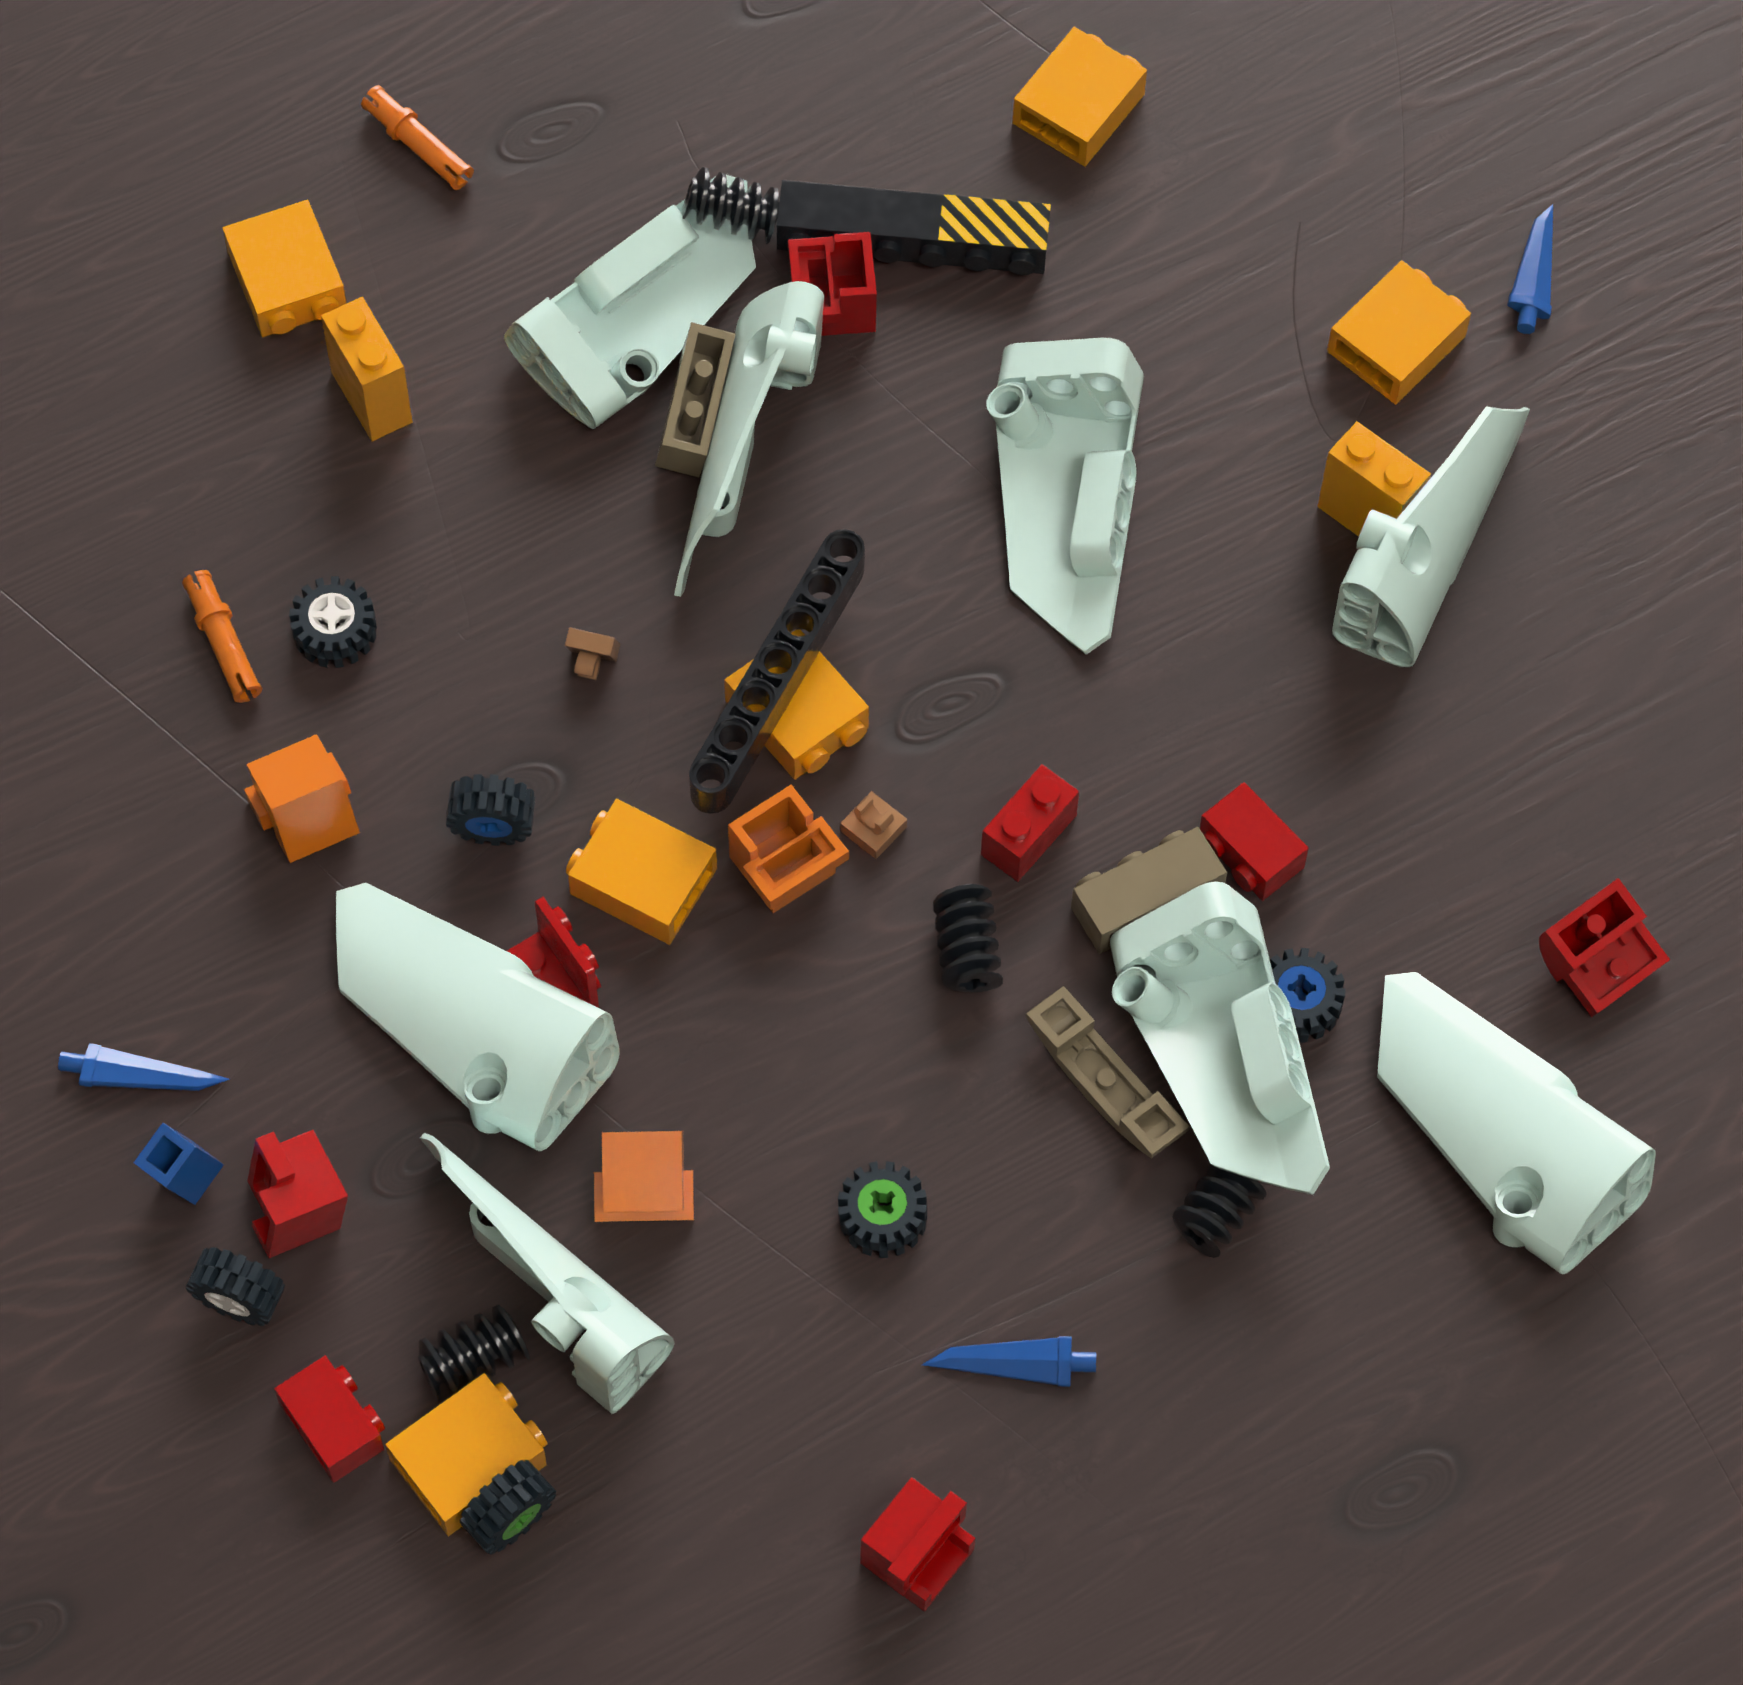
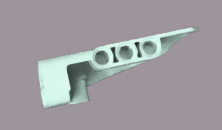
M726 175L727 187L729 188L736 177ZM744 180L745 192L748 190L747 180ZM684 200L676 206H670L586 268L574 279L575 282L557 296L551 300L547 297L513 322L504 334L509 350L528 374L552 399L583 424L595 429L636 397L642 395L683 349L691 322L705 325L756 268L752 240L748 239L747 225L743 224L737 234L733 235L731 234L730 220L726 219L720 229L716 230L714 229L713 215L709 214L702 225H698L696 222V210H691L685 219L682 218L681 213ZM634 364L640 367L644 373V381L637 382L632 380L626 373L625 365Z
M794 281L774 287L753 299L743 309L738 319L710 446L704 463L679 569L675 596L681 597L684 593L694 548L702 535L711 537L726 535L733 529L736 523L754 446L755 420L770 386L792 390V386H808L813 381L821 347L824 294L813 284Z
M1113 338L1014 343L1006 346L1003 350L998 384L989 394L986 401L987 410L996 423L1010 589L1046 623L1087 655L1111 638L1136 483V463L1132 448L1144 374L1129 347L1125 343Z
M1486 406L1450 456L1397 519L1373 509L1369 512L1357 541L1356 549L1358 550L1339 589L1332 628L1333 635L1339 642L1399 667H1411L1414 665L1445 595L1457 577L1517 445L1530 409L1525 407L1521 409H1501Z
M1223 882L1202 884L1124 926L1111 936L1110 947L1117 975L1112 988V997L1115 1003L1132 1015L1205 1154L1214 1167L1274 1186L1313 1195L1330 1169L1292 1010L1285 994L1275 984L1258 910L1252 903Z
M368 883L336 891V942L340 993L468 1107L472 1122L480 1132L487 1134L502 1132L535 1150L543 1151L547 1149L610 1077L618 1063L620 1055L619 1044L611 1014L535 977L530 968L515 955Z
M1417 972L1385 975L1377 1078L1425 1132L1494 1216L1493 1233L1497 1240L1510 1247L1525 1246L1528 1251L1559 1273H1568L1643 1204L1652 1186L1655 1150L1580 1099L1574 1084L1561 1071Z
M424 1133L420 1137L422 1142L433 1156L441 1162L442 1170L473 1202L470 1206L469 1215L476 1240L548 1301L544 1308L532 1319L531 1323L548 1343L561 1352H565L586 1330L570 1355V1360L574 1363L575 1367L572 1375L576 1378L577 1385L611 1414L619 1411L670 1355L675 1344L673 1338L434 1136ZM484 1215L494 1225L493 1227L486 1226L480 1222Z

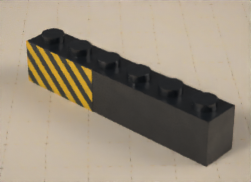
M782 180L776 225L777 250L788 251L789 239L833 236L834 240V234L870 232L873 259H878L885 263L905 261L922 263L929 267L948 265L967 267L973 271L992 269L1011 271L1018 275L1044 274L1051 204Z

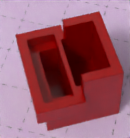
M870 232L834 234V240L833 236L789 239L788 253L791 282L801 281L813 284L824 294L822 336L876 332L877 291Z
M314 1130L279 1143L274 1131L256 1138L247 1182L265 1214L264 1217L252 1221V1227L268 1258L339 1230L348 1194Z
M911 1477L862 1537L860 1563L925 1612L975 1549L976 1538L960 1527V1524L966 1518L967 1502L952 1491L942 1500Z

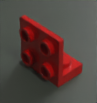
M541 897L535 901L538 932L510 948L507 952L520 958L530 968L535 977L599 1008L597 990L601 988V984L595 974V970L599 969V965L594 954L585 943L578 946L570 935L573 928L564 911L559 906L552 909L546 899Z

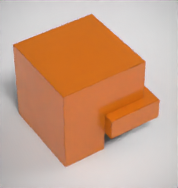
M317 734L246 764L253 782L252 786L244 789L247 800L263 830L265 831L273 827L277 841L289 863L360 833L348 798L351 790L347 778L332 752L327 753Z
M792 785L784 788L728 824L729 857L772 913L780 910L834 875L836 868L849 860V850L822 816L813 821V811Z
M683 1131L602 1132V1172H594L595 1222L694 1220L693 1170H684Z

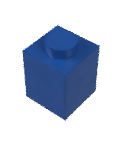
M165 1123L160 1125L133 1162L164 1187L196 1205L224 1166L223 1163L194 1141Z

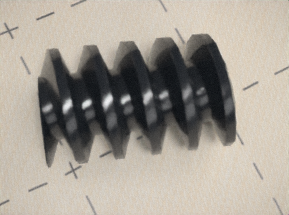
M702 167L696 176L691 179L681 214L682 218L685 219L691 210H696V222L698 225H702L709 214L713 215L714 229L716 230L720 229L726 219L730 220L731 234L733 235L737 234L743 224L747 225L748 239L751 240L755 238L761 229L765 230V241L768 244L778 217L779 192L778 188L771 187L762 197L761 184L753 182L745 192L744 180L740 177H736L728 188L726 173L719 172L713 181L710 182L709 169Z
M978 884L955 886L937 895L933 901V912L937 915L935 918V929L939 933L937 936V946L941 950L939 963L943 968L941 979L947 988L954 991L979 993L996 989L1003 984V976L992 972L1001 967V958L991 955V953L998 950V940L987 937L995 933L997 928L994 921L987 919L994 914V905L984 902L992 897V891L988 887Z
M1211 1164L1207 1171L1208 1176L1198 1180L1196 1191L1186 1195L1184 1200L1185 1206L1177 1207L1172 1217L1179 1232L1195 1249L1208 1257L1216 1258L1220 1256L1221 1252L1213 1242L1214 1239L1223 1244H1229L1232 1241V1236L1225 1228V1225L1234 1229H1241L1244 1222L1236 1211L1239 1210L1248 1215L1253 1214L1255 1206L1248 1196L1264 1200L1267 1192L1259 1183L1260 1181L1219 1169Z
M499 1304L492 1307L493 1323L482 1313L474 1315L475 1331H472L463 1321L455 1324V1340L444 1329L437 1332V1348L426 1338L419 1340L418 1360L437 1401L441 1400L440 1384L444 1383L455 1394L459 1391L458 1376L463 1375L471 1383L477 1378V1368L480 1366L491 1377L496 1375L495 1359L500 1358L509 1368L514 1367L513 1351L517 1349L528 1360L530 1359L526 1344L514 1319Z

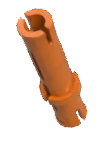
M380 85L374 86L367 92L374 100L371 102L368 98L363 97L361 107L371 113L386 127V134L393 140H401L446 180L454 190H459L468 183L461 175L465 174L468 178H471L474 169L417 120V113L411 108H403Z
M208 570L195 571L194 573L201 589L197 583H194L190 574L182 581V585L187 591L197 613L194 620L199 630L205 631L231 689L234 701L237 703L250 701L243 684H245L247 690L251 691L254 698L261 694L262 687L257 681L230 621L233 616L228 604L222 603L212 581L211 573Z

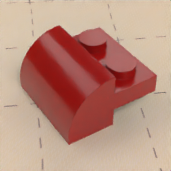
M1619 878L1544 931L1539 937L1540 951L1550 973L1556 982L1564 979L1591 1017L1598 1014L1670 961V958L1643 924L1642 920L1647 915Z

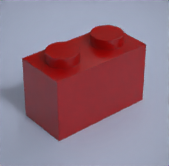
M1041 764L982 830L981 856L1019 882L1077 816L1080 791Z
M1245 782L1201 816L1200 830L1217 857H1220L1232 870V876L1237 884L1246 892L1253 891L1261 901H1264L1305 868L1309 847Z
M326 1355L274 1388L280 1406L333 1483L384 1451L380 1433L385 1430V1426L370 1404L364 1408L360 1406L353 1395L358 1390L353 1378L343 1365L335 1369Z

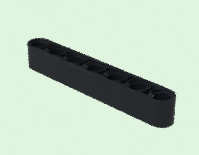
M847 529L836 530L825 538L691 764L689 770L690 797L693 805L701 812L708 814L719 813L731 804L862 580L865 565V546L860 535L854 531ZM838 556H848L851 557L853 560L849 562H839L836 561L834 558ZM824 592L830 594L831 597L817 599L812 595ZM803 629L807 630L809 634L798 637L792 635L791 632ZM780 666L788 671L783 674H774L768 670ZM751 704H760L766 707L760 712H752L746 709ZM729 742H739L744 745L738 750H729L723 747ZM706 780H717L722 783L720 786L711 789L700 785Z

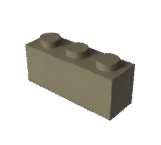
M691 322L683 345L655 463L656 467L700 477L710 446L735 333Z
M1199 827L1186 833L1179 830L1166 836L1159 843V846L1145 853L1136 851L1127 855L1118 863L1117 867L1103 874L1093 872L1083 877L1076 884V887L1073 888L1071 909L1097 952L1101 954L1111 949L1110 938L1119 929L1202 884L1209 882L1225 883L1227 871Z

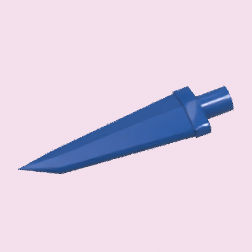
M1553 204L1533 222L1514 286L1508 297L1507 306L1519 312L1517 330L1523 334H1531L1535 331L1537 318L1549 319L1551 316Z
M89 1043L85 1054L61 1051L58 1062L59 1071L79 1073V1086L86 1087L106 1086L200 1091L230 1080L229 1078L91 1043Z
M1059 1336L1058 1338L950 1347L922 1365L1058 1385V1387H1070L1071 1372H1096V1352H1071L1072 1336Z

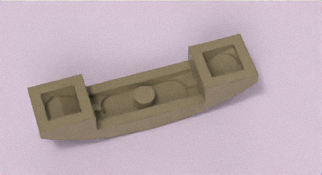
M1064 986L1026 1013V1018L1033 1030L1068 1078L1093 1107L1141 1152L1152 1159L1189 1131L1190 1126L1158 1091L1152 1094L1094 1029L1095 1020Z

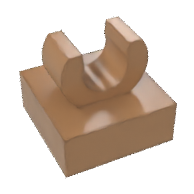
M570 627L565 646L571 652L579 653L574 673L578 674L577 676L592 680L597 679L601 659L617 661L621 645L614 637Z
M872 791L840 823V832L875 859L907 828V818Z

